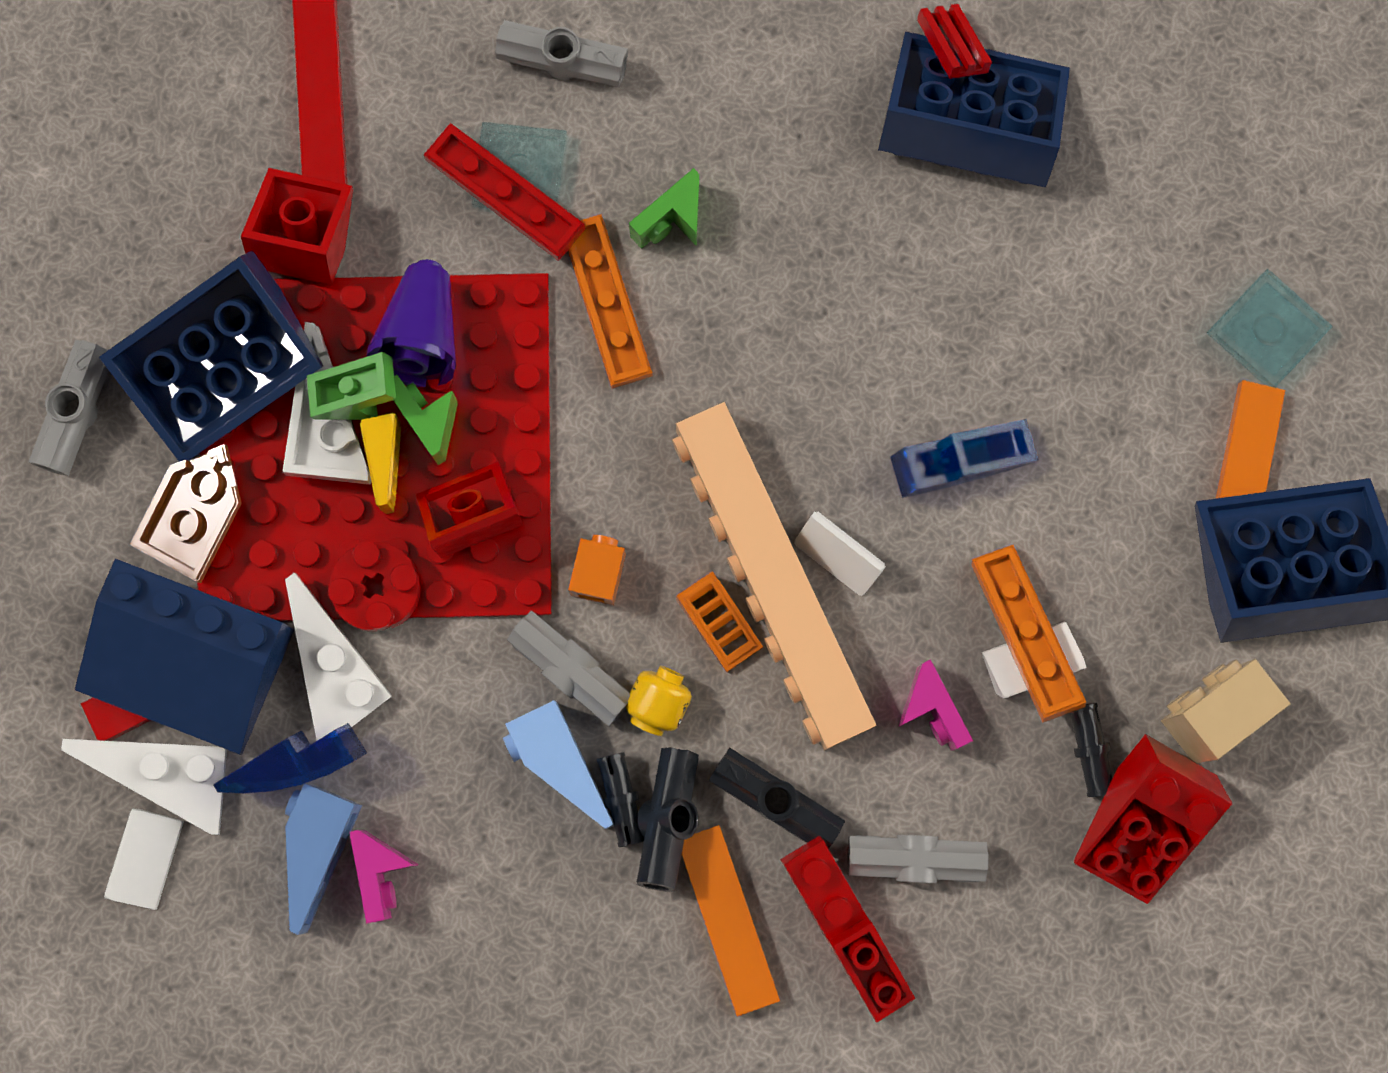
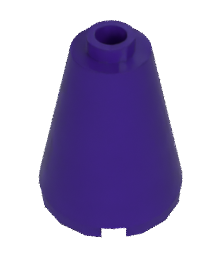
M423 259L407 267L367 348V356L380 352L391 356L394 376L398 375L404 385H409L413 382L416 387H425L426 380L439 379L438 386L444 385L453 379L456 369L450 275L443 269L441 264L433 260Z

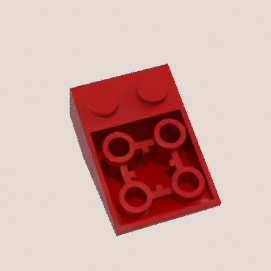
M1145 734L1117 768L1075 856L1074 863L1148 904L1233 803L1216 774Z

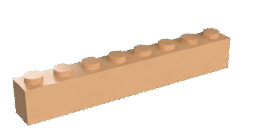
M725 402L676 423L678 437L672 439L675 450L681 462L690 461L696 476L690 478L691 484L699 501L704 502L708 500L714 512V516L708 519L718 542L727 540L733 553L732 556L727 558V561L736 581L740 582L745 579L752 595L745 599L756 623L764 620L771 635L764 640L773 661L777 663L782 660L789 677L783 679V682L793 703L801 701L808 718L802 720V723L813 745L820 742L825 751L873 729L877 725Z

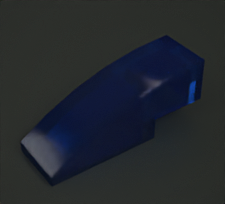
M1027 419L953 433L941 440L903 447L890 456L902 498L963 484L1039 461Z
M349 722L333 730L313 744H310L303 731H300L214 783L213 786L219 793L241 794L270 792L299 786L341 769L367 754V751Z

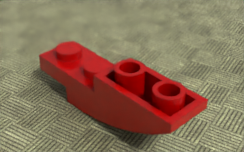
M818 836L780 859L812 917L876 1023L916 999L824 840Z

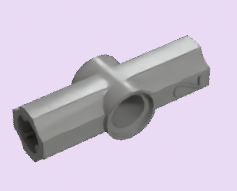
M504 20L498 31L495 56L498 60L545 70L551 77L558 80H568L576 77L620 88L626 71L628 48L577 37L572 30L566 27L546 30ZM560 49L572 52L563 59L552 56L553 53Z
M75 340L59 384L52 388L46 396L45 407L47 415L29 463L60 475L69 476L86 429L92 426L97 419L98 408L96 403L109 371L99 357L107 352L108 349L88 341ZM79 399L77 411L70 416H65V409L68 403Z
M532 610L514 627L507 641L524 657L542 669L541 674L570 699L575 697L609 727L626 710L630 696L629 691L600 669L599 662L573 640L569 639L567 641Z
M897 835V838L849 836L847 875L896 878V881L937 883V880L986 882L989 860L987 842L938 840L937 836Z

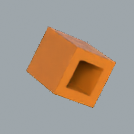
M593 535L592 540L580 539L568 588L571 596L614 606L626 557L625 548L618 547V540L603 535Z

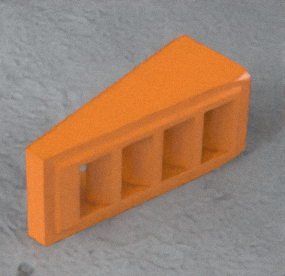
M713 571L676 596L677 602L726 673L763 648V645ZM713 590L716 597L696 610L692 603ZM723 605L727 612L706 625L702 618ZM733 620L737 627L716 640L712 633ZM741 635H744L748 642L729 655H726L722 648Z

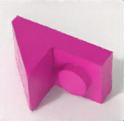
M931 659L917 667L899 727L931 712L934 720L930 721L929 725L941 746L948 744L950 750L953 751L972 742L973 739Z
M366 830L351 831L349 833L366 924L391 919L390 909L397 906L396 895L392 881L385 882L383 873L418 866V863Z

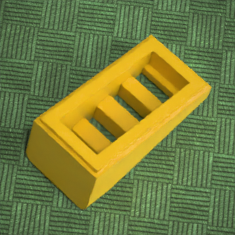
M395 413L361 420L362 423H360L375 502L378 508L385 514L394 512L396 501L401 426Z

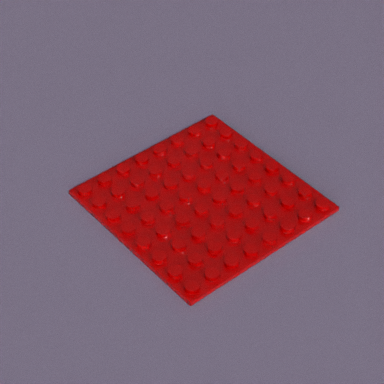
M549 274L450 275L456 369L453 379L444 385L438 386L439 379L426 380L425 387H417L428 403L421 408L422 410L450 391H453L458 400L446 460L440 465L436 463L393 400L377 405L378 416L395 413L401 426L396 501L393 513L385 514L378 508L375 502L372 482L369 485L286 476L283 473L295 387L201 451L200 456L207 454L208 450L223 444L227 445L242 504L201 583L197 582V590L277 621H293L285 579L293 573H297L333 620H343L336 612L333 602L328 596L331 572L336 562L345 552L354 548L360 542L371 541L384 542L399 548L413 561L417 569L420 599L415 611L409 618L526 616L531 610L538 616L552 615ZM403 276L335 278L332 285L301 278L274 280L283 292L303 330L305 322L314 323L320 328L333 367L367 357V348ZM352 420L357 438L359 440L365 461L368 466L360 427V423L362 422L361 420ZM498 462L523 526L440 558L429 542L416 494ZM378 575L375 579L368 578L364 585L367 587L365 594L367 598L371 599L375 593L381 596L385 593L386 588L382 585L383 576Z

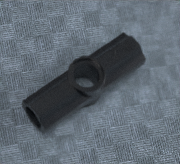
M673 747L661 748L652 799L644 802L638 813L639 830L645 837L636 881L638 886L663 892H675L684 840L691 838L698 827L699 816L697 808L691 799L699 754Z
M730 747L708 780L761 814L765 819L771 820L805 843L820 836L829 849L845 823L844 819L796 790L790 783L777 778ZM774 787L783 789L788 796V806L780 814L771 813L765 806L766 793Z

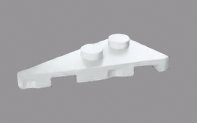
M305 322L304 332L323 364V367L315 373L332 368L333 365L320 328L314 323ZM307 378L295 386L283 473L286 476L371 485L370 472L352 420H315L311 418Z
M293 573L285 579L317 745L323 750L392 697V695L297 573Z
M62 739V751L212 835H220L226 749L216 746Z

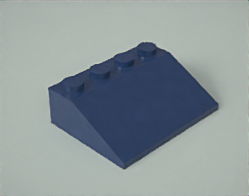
M905 31L878 150L897 156L933 162L941 166H951L973 171L981 175H991L1018 181L1022 184L1046 188L1060 149L1070 67L985 49L992 61L988 73L949 79L927 37ZM954 54L960 65L963 66L958 55Z
M253 250L239 256L99 357L179 462L190 460L305 380L307 375L313 374L323 367L321 360L283 292Z
M1371 478L1196 501L1195 512L1208 600L1221 643L1388 620V525Z
M115 558L95 604L75 691L242 755L295 629L272 618Z

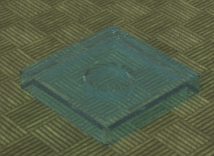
M482 122L479 144L559 204L568 136L567 130ZM472 196L471 203L473 207L489 209Z
M1267 268L1206 333L1264 385L1276 388L1333 326Z

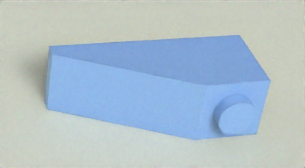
M555 700L505 724L509 735L503 737V740L514 762L522 759L523 764L605 829L614 826L613 819L604 805L597 785Z

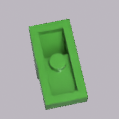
M693 168L629 222L630 237L641 249L650 241L653 244H657L663 240L671 231L672 222L681 229L694 245H697L699 173Z
M383 352L307 375L310 417L315 420H363L378 416V404L396 399L392 357Z
M398 375L394 376L396 399L393 401L433 459L440 465L446 460L458 400L453 391H450L422 410L421 408L428 403L416 385L412 382L405 386Z

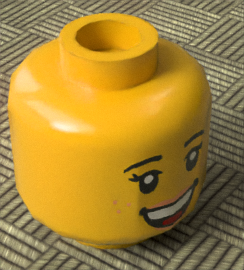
M661 665L657 672L650 670L640 672L630 691L628 704L626 705V710L631 715L630 722L636 727L657 736H662L664 731L676 730L692 698L689 689L681 684L684 676Z

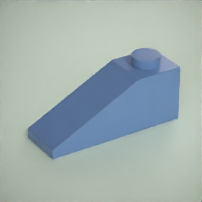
M305 783L301 791L296 789L293 792L285 810V815L290 816L285 826L290 932L297 935L308 933L349 838V832L352 831L362 805Z

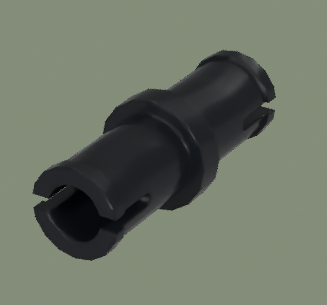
M1097 703L1086 704L1084 708L1070 713L1077 742V748L1073 750L1075 758H1080L1087 797L1104 796L1113 779L1107 752L1111 751L1110 742L1104 741Z
M624 752L596 759L597 763H599L607 795L603 802L605 807L610 808L618 839V848L643 842L645 838L638 826L636 801L640 800L638 791H633Z

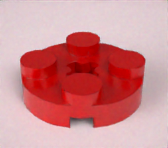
M363 541L345 552L336 562L330 576L328 596L333 602L336 612L347 623L363 631L378 632L376 630H386L403 624L415 611L420 599L419 576L413 561L399 548L384 542ZM378 575L383 576L382 585L386 588L385 593L382 596L375 593L371 599L365 596L367 587L364 585L368 578L375 579Z

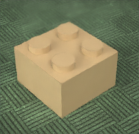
M1235 659L1226 666L1224 664L1218 666L1203 677L1202 681L1206 685L1203 689L1200 686L1191 692L1188 690L1167 705L1171 713L1160 721L1191 761L1202 763L1221 758L1291 703L1256 659L1242 664Z

